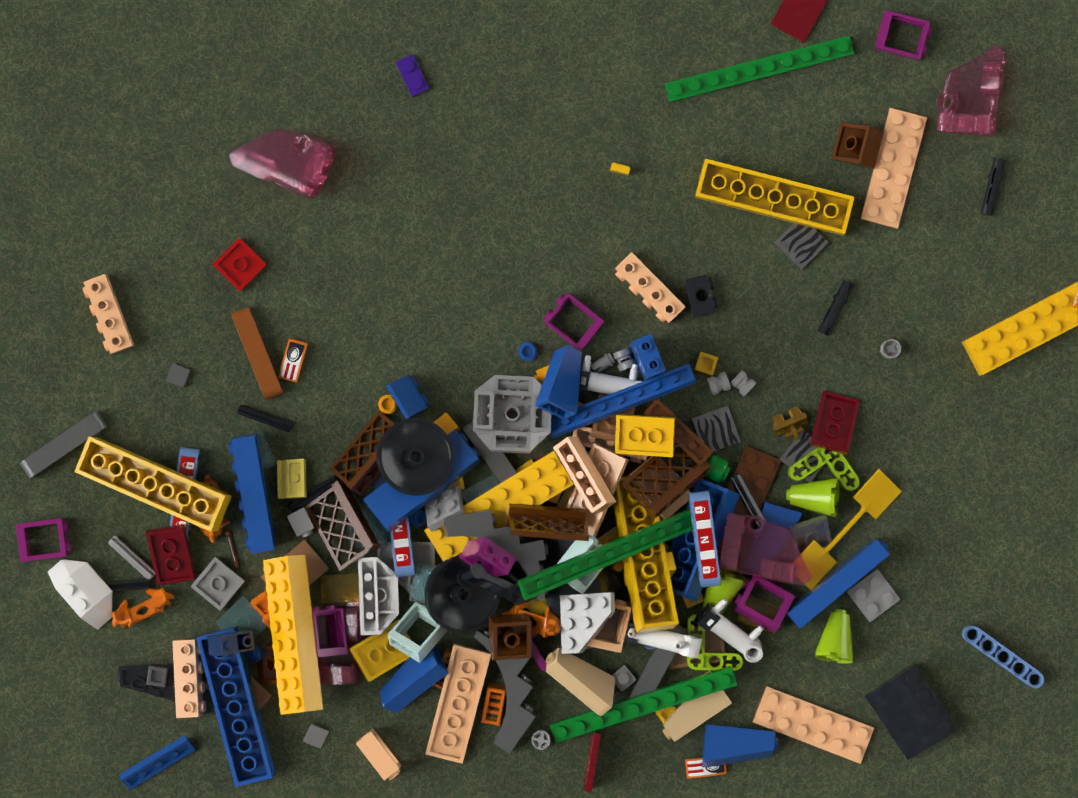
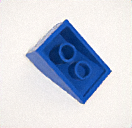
M406 375L386 385L406 419L412 418L428 408L426 404L429 401L424 393L420 394L417 387L419 385L414 376L410 378L409 375Z

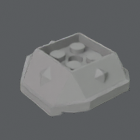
M494 375L475 390L473 431L491 452L531 453L550 435L551 413L535 406L542 385L534 377ZM513 411L517 414V417L511 419L507 416V413Z

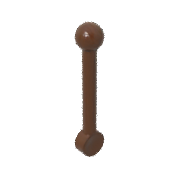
M226 530L225 536L228 537L235 569H238L239 564L231 537L232 531Z

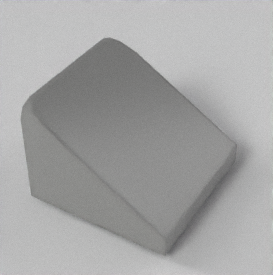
M311 723L303 742L321 749L329 731Z

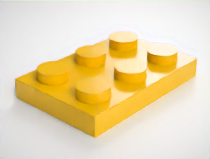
M617 414L615 454L673 457L675 418Z
M399 619L388 625L380 635H371L349 649L368 682L409 658L408 655L389 643L388 633L400 621ZM406 632L403 636L411 640Z

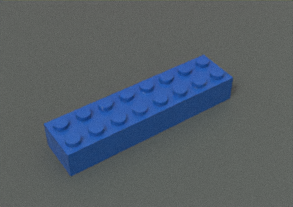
M238 626L209 632L196 637L235 787L270 779L276 775L245 653L239 652L225 656L209 655L207 636L239 631Z

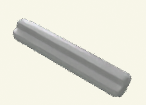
M113 536L110 539L109 545L146 579L151 580L155 576L154 569L119 537Z

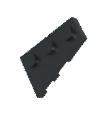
M174 664L153 665L169 668L166 687L146 685L149 665L118 667L119 686L175 702Z

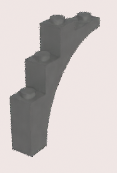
M491 510L443 518L446 537L467 536L479 539L486 537L515 556L517 563L524 570L527 577L544 570L543 565L539 564V561L546 560V555H548L547 544H544L543 540L520 544L519 540H522V536L510 535L509 526L493 527V525H496L495 514L491 513ZM547 592L536 596L535 600H544Z
M485 628L477 630L474 638L484 645L492 655L489 630ZM529 658L496 660L506 685L507 706L502 726L494 739V744L509 754L536 717L534 707L528 703H522L533 688L532 679L524 673L522 675L519 674Z

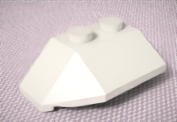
M378 557L361 558L358 560L361 635H380L399 615L398 577Z
M62 559L48 571L55 589L81 619L98 630L112 618V590L88 562Z

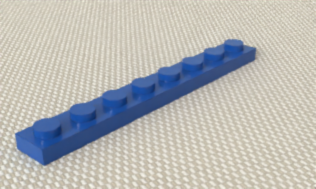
M686 364L578 406L577 414L567 419L553 416L551 417L550 436L552 439L695 384L696 380L689 364Z

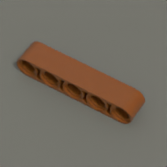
M249 306L231 313L265 400L284 394Z

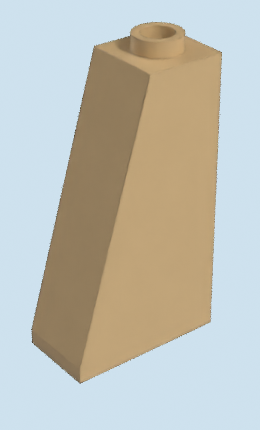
M557 648L547 656L546 672L597 715L602 716L612 708L615 687L614 676L572 654H562L561 648Z
M724 690L681 703L662 724L665 728L662 732L668 740L672 738L675 742L732 704Z

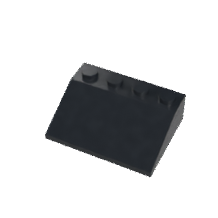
M913 664L865 695V698L907 760L958 730Z

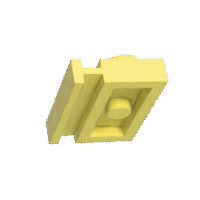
M306 459L277 460L278 499L307 498Z

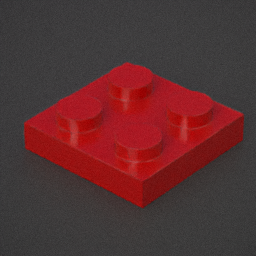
M238 238L212 264L239 292L267 266L241 238Z

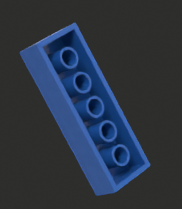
M257 432L234 436L229 443L230 455L234 454L235 459L232 462L233 473H237L238 476L235 485L237 493H241L239 508L240 512L244 511L245 516L242 519L243 530H247L248 533L247 538H245L246 547L251 550V554L274 550L276 540Z
M700 479L695 484L692 493L709 491L716 548L718 550L740 494ZM689 501L685 510L690 509ZM693 530L675 537L668 552L673 553L676 571L670 578L673 593L697 602L702 588L699 581Z

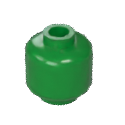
M716 455L706 459L705 461L710 465V468L704 477L715 483H720L722 480L725 481L731 469L729 462Z

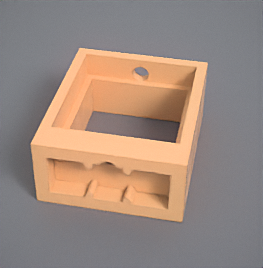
M615 600V609H620L621 614L614 641L595 637L590 640L587 646L621 653L632 609L626 605V601Z
M374 729L357 741L356 745L384 781L387 778L392 780L399 774L400 762Z

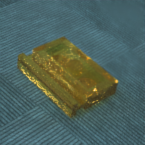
M358 574L321 576L322 604L359 602Z
M748 596L744 604L773 620L779 608L777 605L752 596ZM740 614L738 615L736 622L753 628L760 626ZM764 628V630H763L764 632H767V633H770V634L773 635V632H771L770 630Z

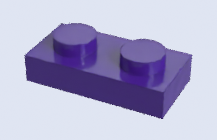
M413 54L395 62L412 97L429 90Z

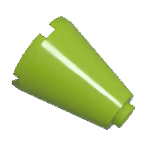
M834 478L791 485V488L787 489L786 499L790 500L791 505L836 517L838 508H835V506L839 502L840 492L839 479Z
M719 564L721 585L706 587L703 608L708 602L715 606L722 599H726L727 604L720 611L722 615L745 584L746 577L739 572L735 574L730 571L731 568Z
M835 609V612L830 613L815 651V658L830 662V660L837 661V663L841 664L852 663L853 649L850 615L846 614L845 610Z

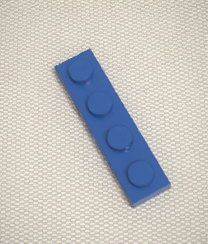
M184 735L119 774L120 779L131 790L194 752L195 747Z

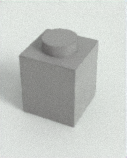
M305 507L287 516L297 536L302 535L304 538L312 534V529L316 528Z

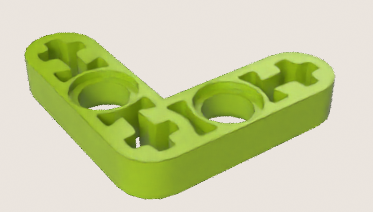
M819 447L795 462L788 470V475L792 480L800 481L826 463L836 479H839L838 482L844 490L853 491L859 486V478L843 454L831 451L833 456L838 455L839 458L833 459L830 463L831 455L825 454L824 451L826 449ZM810 456H815L818 459V464L815 467L808 464ZM837 461H841L844 464V470L841 472L836 471L834 468V464ZM805 465L809 469L808 472L806 469L802 470L800 477L793 475L795 472L794 468L799 469ZM849 471L850 473L846 475L849 479H854V486H847L848 480L845 476L841 478L840 475Z
M692 614L687 621V635L702 638L700 646L702 653L698 655L701 663H698L697 666L690 663V659L694 658L687 657L688 666L693 670H719L725 668L722 667L724 663L722 656H726V660H732V657L735 656L739 663L736 664V667H732L733 671L739 670L743 664L739 654L705 652V630L698 625V631L702 630V634H690V630L694 631V625L691 624V621H694L697 615ZM712 656L720 658V664L717 667H712L709 663ZM725 663L726 667L732 666L730 663Z

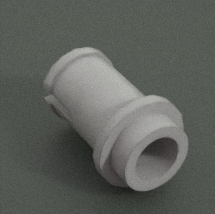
M604 353L602 358L591 363L590 366L593 371L599 373L609 366L613 367L615 360L610 353Z

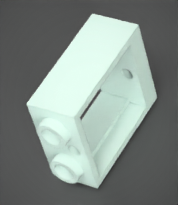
M591 534L589 535V541L575 540L557 564L602 545ZM603 568L567 584L583 594Z
M415 602L388 633V639L391 646L421 663L447 630L440 627L432 619L426 605ZM418 618L436 627L421 646L403 636Z

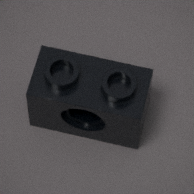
M707 274L685 279L684 284L692 318L715 313L718 303L716 296L712 297L711 289H714L712 279L708 278ZM702 290L707 294L705 301L697 299L696 293Z

